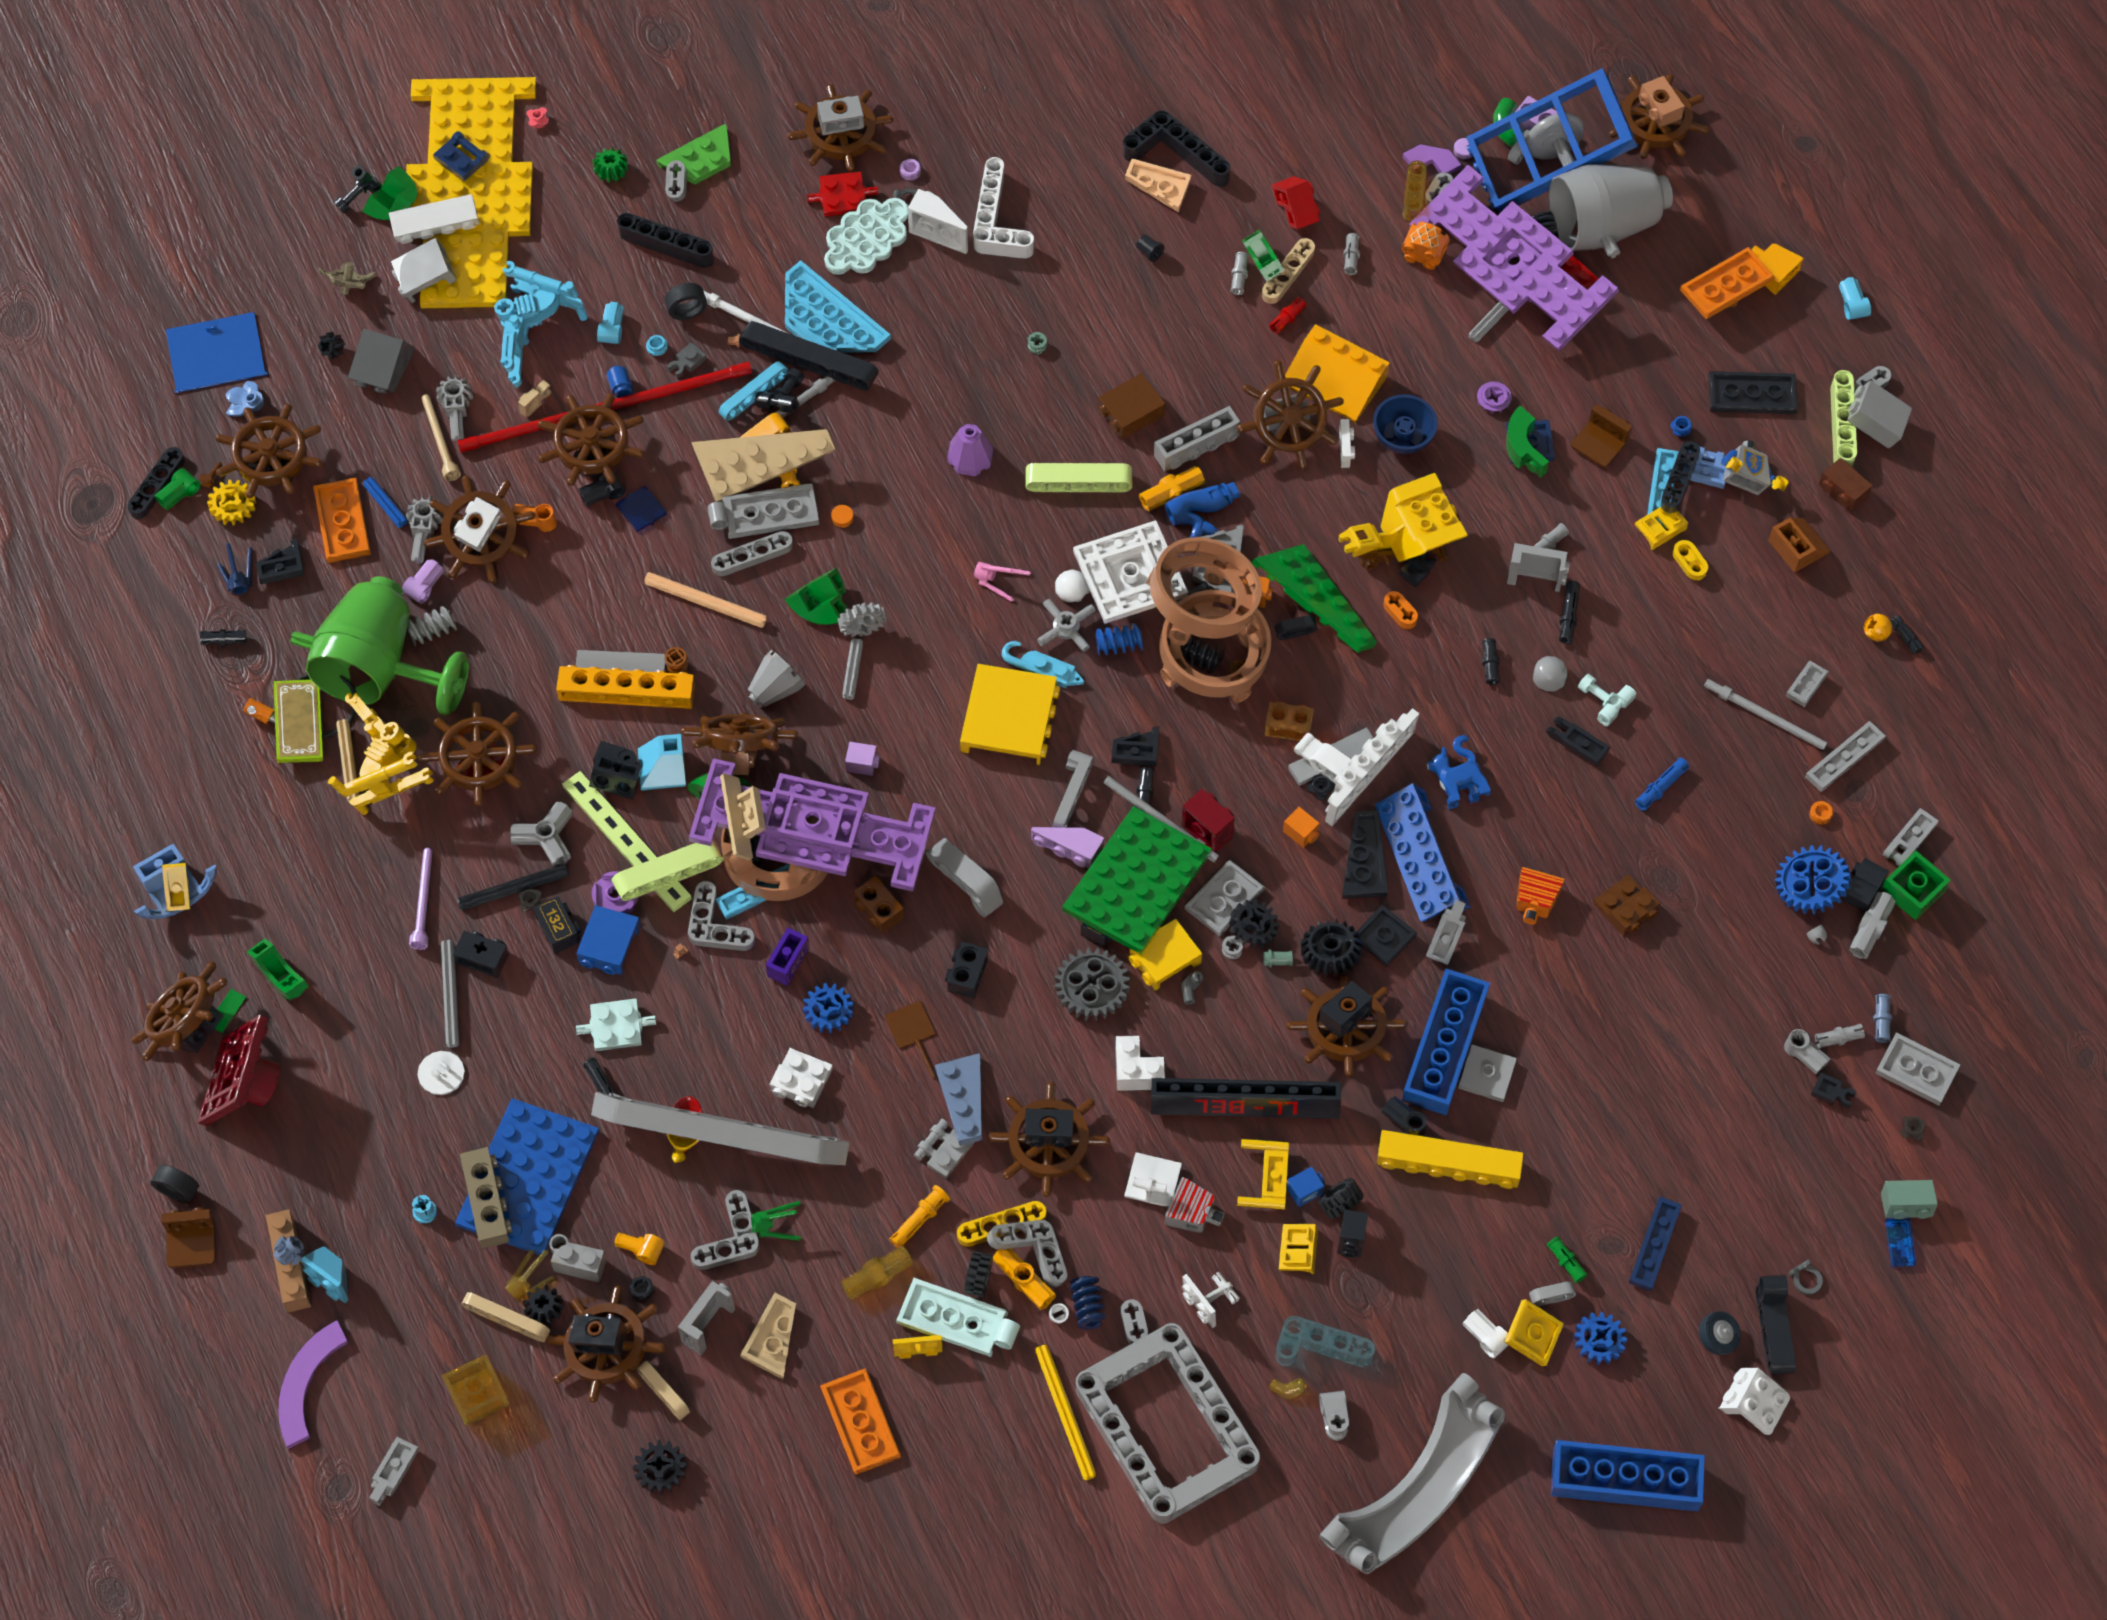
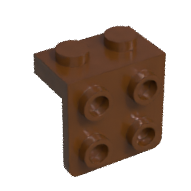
M1596 404L1591 410L1589 422L1572 441L1571 448L1599 466L1606 468L1629 441L1633 426L1627 420L1611 413L1609 409Z
M198 1207L192 1211L171 1210L168 1213L161 1214V1223L166 1230V1264L169 1268L212 1265L215 1262V1219L210 1209Z

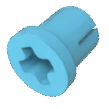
M419 1195V1198L417 1196L413 1200V1216L416 1221L426 1224L435 1219L437 1208L428 1196ZM422 1206H425L427 1208L425 1209L426 1213L424 1210L421 1209Z

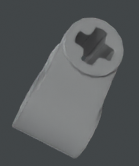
M1345 1392L1319 1394V1402L1326 1434L1332 1440H1342L1346 1437L1349 1426Z

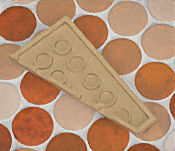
M827 429L691 442L716 502H721L723 497L737 495L837 451Z

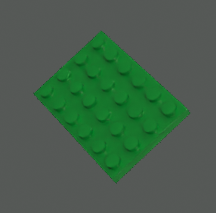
M1133 806L1062 906V911L1141 955L1206 862L1212 849Z

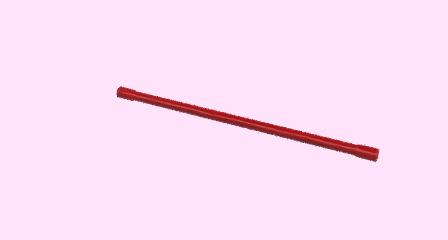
M748 361L719 371L614 399L610 409L617 410L730 378L742 377L752 374V369ZM603 402L594 405L602 406ZM567 412L484 435L457 440L460 453L543 430L538 426L539 421L544 420L557 424Z

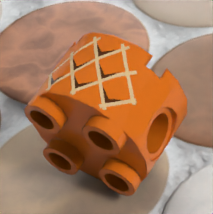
M1414 222L1401 247L1402 252L1405 254L1403 258L1409 263H1415V261L1423 263L1425 268L1434 270L1440 264L1450 238L1447 233L1445 236L1442 235V229L1433 224L1418 222L1415 225Z

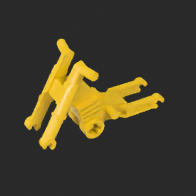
M347 693L345 701L354 708L365 722L364 729L371 736L373 742L370 744L371 747L367 748L368 751L364 752L366 758L360 769L359 778L343 784L333 776L328 780V783L343 797L369 789L366 793L350 800V804L362 815H366L369 811L366 806L367 804H374L395 794L403 793L405 790L421 783L431 784L434 780L430 777L433 775V772L429 768H424L403 779L399 778L397 779L398 781L393 783L389 782V777L415 768L418 765L414 761L417 759V756L413 754L417 744L408 734L404 733V730L397 723L389 722L386 724L373 709L368 708L357 693L354 696L351 693Z

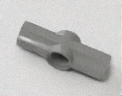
M1885 892L1877 893L1869 911L1865 912L1857 929L1859 931L1850 946L1849 951L1853 956L1859 959L1868 958L1876 940H1879L1887 924L1886 920L1895 905L1896 900L1892 898V895Z

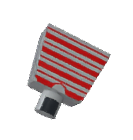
M1182 1177L1166 1212L1164 1224L1202 1233L1207 1222L1220 1227L1225 1213L1213 1209L1215 1204V1196Z

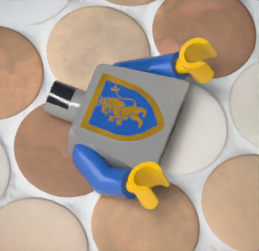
M1750 440L1744 441L1737 449L1729 451L1721 461L1722 465L1726 467L1723 477L1724 482L1759 495L1769 486L1773 489L1779 488L1781 491H1784L1789 483L1786 478L1773 475L1768 465L1767 455L1755 450V442Z

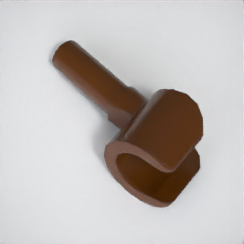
M218 462L209 474H200L199 481L202 482L201 487L211 488L214 486L216 470L222 466L221 462Z

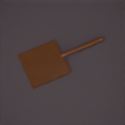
M921 1001L885 1014V1020L898 1048L901 1049L916 1043L931 1077L935 1079L936 1074L920 1041L936 1035Z

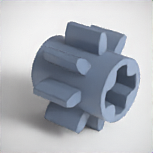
M282 1236L275 1243L276 1246L273 1248L275 1250L274 1256L282 1265H288L291 1262L295 1266L302 1259L304 1246L297 1237L290 1236L286 1239V1237Z

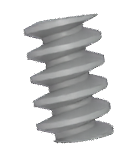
M444 606L440 607V614L434 609L432 610V617L428 613H424V620L416 616L415 624L409 619L407 625L409 635L415 647L416 640L424 644L425 636L432 641L433 633L439 638L441 637V630L449 634L450 626L457 631L450 611Z

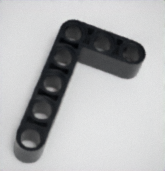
M1160 110L1155 112L1123 139L1122 154L1127 161L1131 162V159H1140L1162 141L1215 186L1223 187L1229 183V162L1167 111Z

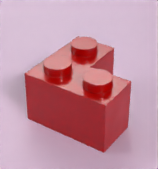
M1293 176L1271 185L1277 205L1285 208L1290 227L1300 229L1320 221L1318 216L1320 209L1318 204L1314 202V188L1309 181Z

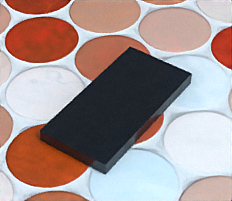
M1709 371L1710 412L1797 413L1795 374Z

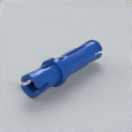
M1678 758L1654 783H1650L1647 786V790L1635 800L1636 806L1640 810L1646 811L1654 801L1661 799L1663 793L1689 769L1688 762L1683 758Z

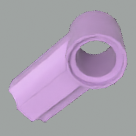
M432 559L427 560L414 577L410 576L403 584L404 595L420 604L425 603L431 594L432 586L443 574V568L438 562Z

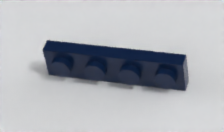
M1659 1196L1629 1284L1652 1291L1682 1204Z

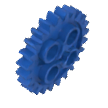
M1811 845L1809 851L1801 847L1800 854L1793 851L1794 857L1786 856L1787 864L1780 863L1781 870L1776 871L1777 878L1775 883L1781 901H1785L1787 907L1793 905L1795 912L1802 908L1803 914H1806L1808 909H1811L1812 913L1815 914L1818 908L1824 913L1825 906L1833 909L1832 902L1841 903L1839 896L1846 897L1845 889H1850L1849 881H1851V876L1845 858H1840L1839 852L1833 854L1831 848L1824 852L1822 845H1820L1818 850H1815L1814 846ZM1812 863H1814V873H1815V876H1814L1815 896H1812V886H1811V883H1812L1811 864H1812Z

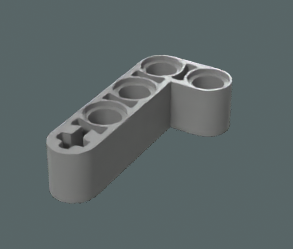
M943 838L926 851L930 862L970 896L974 908L982 917H987L1003 904L999 888L994 879L946 838Z

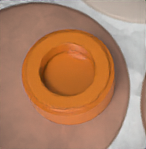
M846 505L836 506L831 513L833 524L840 528L851 525L853 522L852 509Z
M1824 801L1815 802L1809 812L1810 819L1818 825L1829 823L1833 816L1832 806Z

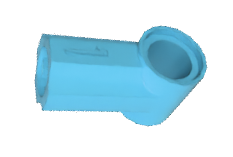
M1849 277L1840 282L1839 289L1845 302L1844 311L1846 318L1851 320L1870 316L1871 305L1867 297L1864 298L1858 280Z
M618 302L606 304L602 323H599L598 342L620 344L624 306Z

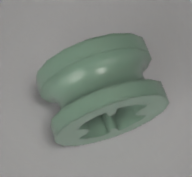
M1034 332L1028 337V349L1034 354L1043 353L1047 348V338L1043 333ZM1035 341H1040L1039 345H1034Z

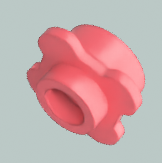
M541 107L540 109H530L527 111V116L530 119L528 122L529 126L542 128L549 123V119L546 117V108Z

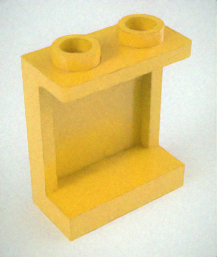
M1174 919L1157 931L1141 955L1130 949L1129 961L1135 969L1139 968L1142 972L1144 982L1148 986L1151 985L1156 991L1160 988L1161 982L1190 964L1193 967L1201 964L1202 953L1179 922Z

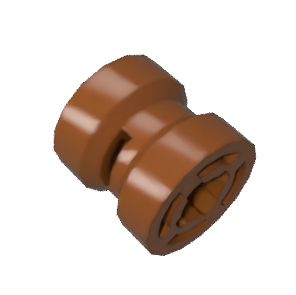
M672 647L666 651L665 663L667 672L675 674L679 672L687 673L688 661L686 652L679 647Z

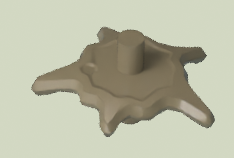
M351 262L343 263L340 270H334L333 272H326L323 268L318 269L320 274L332 281V284L342 286L341 294L349 295L350 288L364 289L366 282L374 279L376 276L375 272L367 275L357 274L353 271L354 263Z

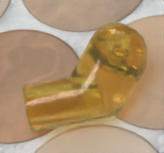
M1274 1378L1268 1389L1286 1399H1291L1305 1391L1306 1382L1301 1378H1297L1284 1384Z

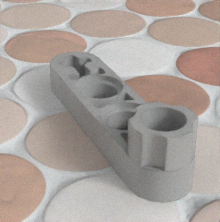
M1075 750L1070 752L1066 769L1074 771V774L1057 811L1052 827L1067 828L1094 762L1093 756Z

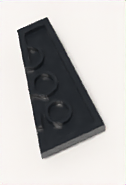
M1378 810L1355 812L1342 899L1387 896L1388 889Z

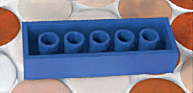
M1445 969L1404 1088L1403 1102L1447 1116L1488 995L1490 982Z
M1556 1440L1552 1459L1551 1496L1699 1512L1703 1504L1705 1455Z

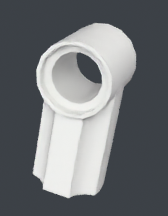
M1479 1309L1473 1311L1463 1322V1326L1480 1341L1481 1348L1491 1358H1495L1509 1346L1504 1343L1508 1333L1502 1327H1496Z

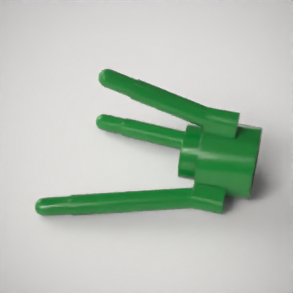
M796 1201L751 1214L753 1233H759V1237L800 1241L802 1239L801 1236L770 1232L769 1229L773 1228V1219L796 1215V1210L781 1211L799 1206L801 1202Z

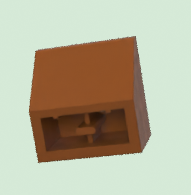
M1790 517L1772 527L1768 541L1794 573L1830 553V549L1804 518Z

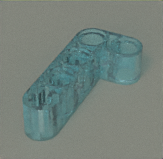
M1291 1316L1284 1322L1277 1343L1275 1358L1280 1365L1291 1366L1295 1363L1301 1347L1350 1364L1365 1367L1373 1361L1375 1346L1367 1338L1305 1318ZM1297 1327L1300 1332L1292 1334L1288 1331V1328ZM1313 1334H1319L1323 1337V1339L1321 1341H1315L1311 1338V1336ZM1340 1341L1343 1342L1346 1345V1347L1343 1349H1339L1334 1345V1343ZM1351 1345L1354 1346L1353 1352H1350ZM1287 1348L1293 1354L1285 1356L1281 1353V1350ZM1362 1350L1367 1351L1365 1355L1360 1354Z

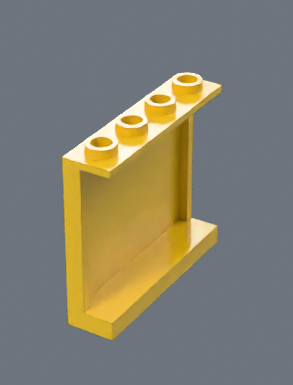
M977 664L960 739V752L969 753L972 747L1037 758V765H1040L1041 758H1046L1048 744H1045V740L1051 736L1052 725H1049L1050 718L1054 719L1056 705H1053L1054 699H1058L1060 694V686H1057V677Z

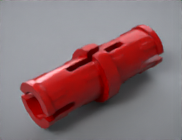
M1296 297L1287 308L1284 307L1280 310L1281 313L1269 323V328L1273 332L1275 331V334H1279L1286 325L1293 323L1295 317L1307 307L1306 302L1301 297Z

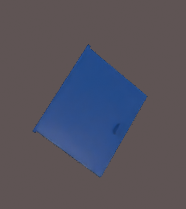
M254 312L166 329L176 387L174 393L268 375V372H265Z

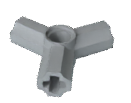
M556 802L544 820L537 824H512L511 844L540 845L553 867L566 864L571 856L560 839L559 833L573 815V810L562 802ZM545 832L551 833L548 836H542V834Z

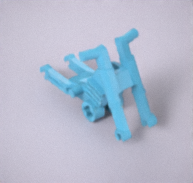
M507 261L509 269L503 268L502 270L506 276L515 278L514 280L517 285H510L514 293H527L523 297L514 298V302L506 298L501 299L494 307L504 329L500 362L506 371L509 372L508 378L510 382H512L514 388H517L522 384L523 346L529 343L527 337L529 327L533 328V326L536 327L538 324L542 325V321L553 315L559 305L575 309L581 321H585L588 316L582 300L577 298V289L571 281L563 284L561 281L540 275L536 271L532 272L517 267L512 261Z

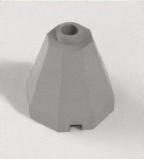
M771 650L765 655L748 688V691L751 693L748 697L755 705L761 704L766 707L799 691L805 683L798 674L794 675L795 673L790 665Z

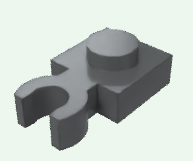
M691 342L676 354L677 361H672L668 364V371L671 372L674 369H678L675 372V377L679 379L684 375L686 369L692 372L707 360L706 354Z

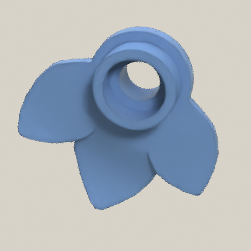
M246 381L243 388L234 387L226 393V398L232 403L226 412L228 416L244 415L243 410L246 407L256 412L264 405V398L259 392V386L252 381Z

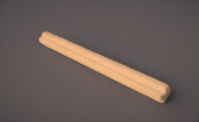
M649 572L645 577L644 581L648 586L763 628L767 622L766 615Z

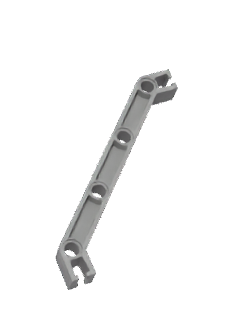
M595 1092L591 1113L592 1116L616 1124L820 1164L845 1165L850 1143L848 1141H840L836 1137L815 1136L628 1099L614 1093L606 1095L601 1092Z

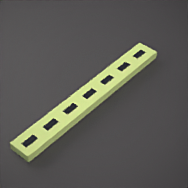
M581 771L562 783L567 793L633 867L657 858L598 790L589 787L590 781ZM679 882L655 890L673 913L692 900L691 895Z

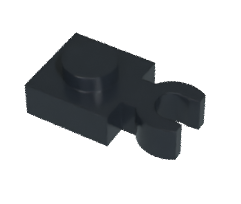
M1428 552L1421 555L1419 561L1415 557L1412 558L1400 569L1399 575L1415 588L1429 576L1430 569L1434 568L1436 564V558L1432 561L1426 560Z
M1820 1073L1811 1096L1833 1105L1835 1100H1838L1843 1107L1850 1108L1852 1102L1848 1101L1845 1096L1854 1098L1857 1092L1851 1088H1840L1843 1083L1842 1081Z

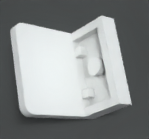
M1740 1368L1734 1376L1730 1389L1725 1393L1719 1409L1725 1414H1741L1762 1433L1770 1435L1787 1406L1790 1395L1759 1368Z

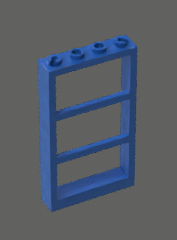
M1603 68L1466 137L1469 143L1466 148L1470 156H1474L1476 160L1473 163L1475 170L1484 179L1481 183L1485 192H1489L1490 198H1488V202L1491 204L1492 209H1497L1499 213L1512 201L1519 206L1549 191L1552 179L1558 175L1585 165H1601L1638 146L1609 76ZM1597 85L1620 139L1583 156L1561 103ZM1555 107L1577 160L1541 178L1519 124ZM1513 128L1534 182L1499 199L1478 145Z

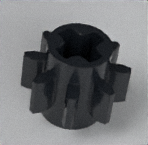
M331 331L319 337L321 341L318 348L322 356L329 355V359L337 358V355L344 354L342 350L346 344L341 338V334L334 335V332Z

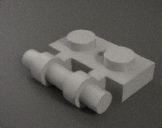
M941 1119L937 1125H933L930 1129L931 1133L926 1140L921 1141L917 1146L918 1150L914 1157L921 1161L925 1155L931 1159L927 1162V1167L947 1179L974 1142L959 1146L954 1129L950 1134H947L944 1130L949 1124L944 1119ZM939 1139L943 1143L936 1151L932 1146Z

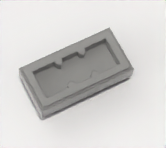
M1809 661L1787 691L1786 697L1805 707L1828 676L1829 671Z

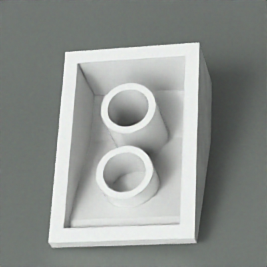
M918 189L908 207L909 233L967 254V226L938 196L932 192Z

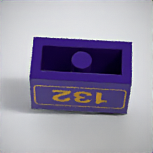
M787 928L766 963L767 977L788 986L809 950L808 937Z

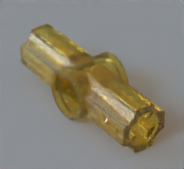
M900 1246L881 1258L875 1257L870 1259L862 1266L861 1270L843 1279L840 1283L845 1294L852 1301L872 1288L879 1289L885 1286L894 1275L913 1265V1261L907 1250Z

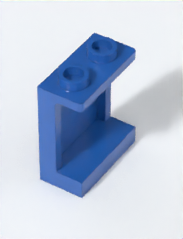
M595 905L576 953L578 962L589 969L595 967L602 969L610 975H615V973L622 975L624 971L623 963L635 934L638 935L641 928L639 917Z

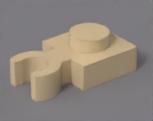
M544 380L539 383L536 390L532 388L528 393L521 396L518 404L520 413L524 417L528 418L541 405V400L551 394V391L548 389L550 385Z

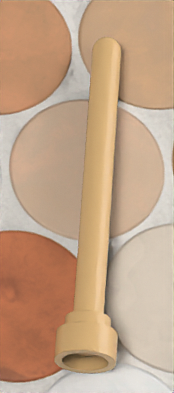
M424 394L421 399L444 463L442 468L443 477L446 481L457 480L461 476L459 466L451 460L430 396Z

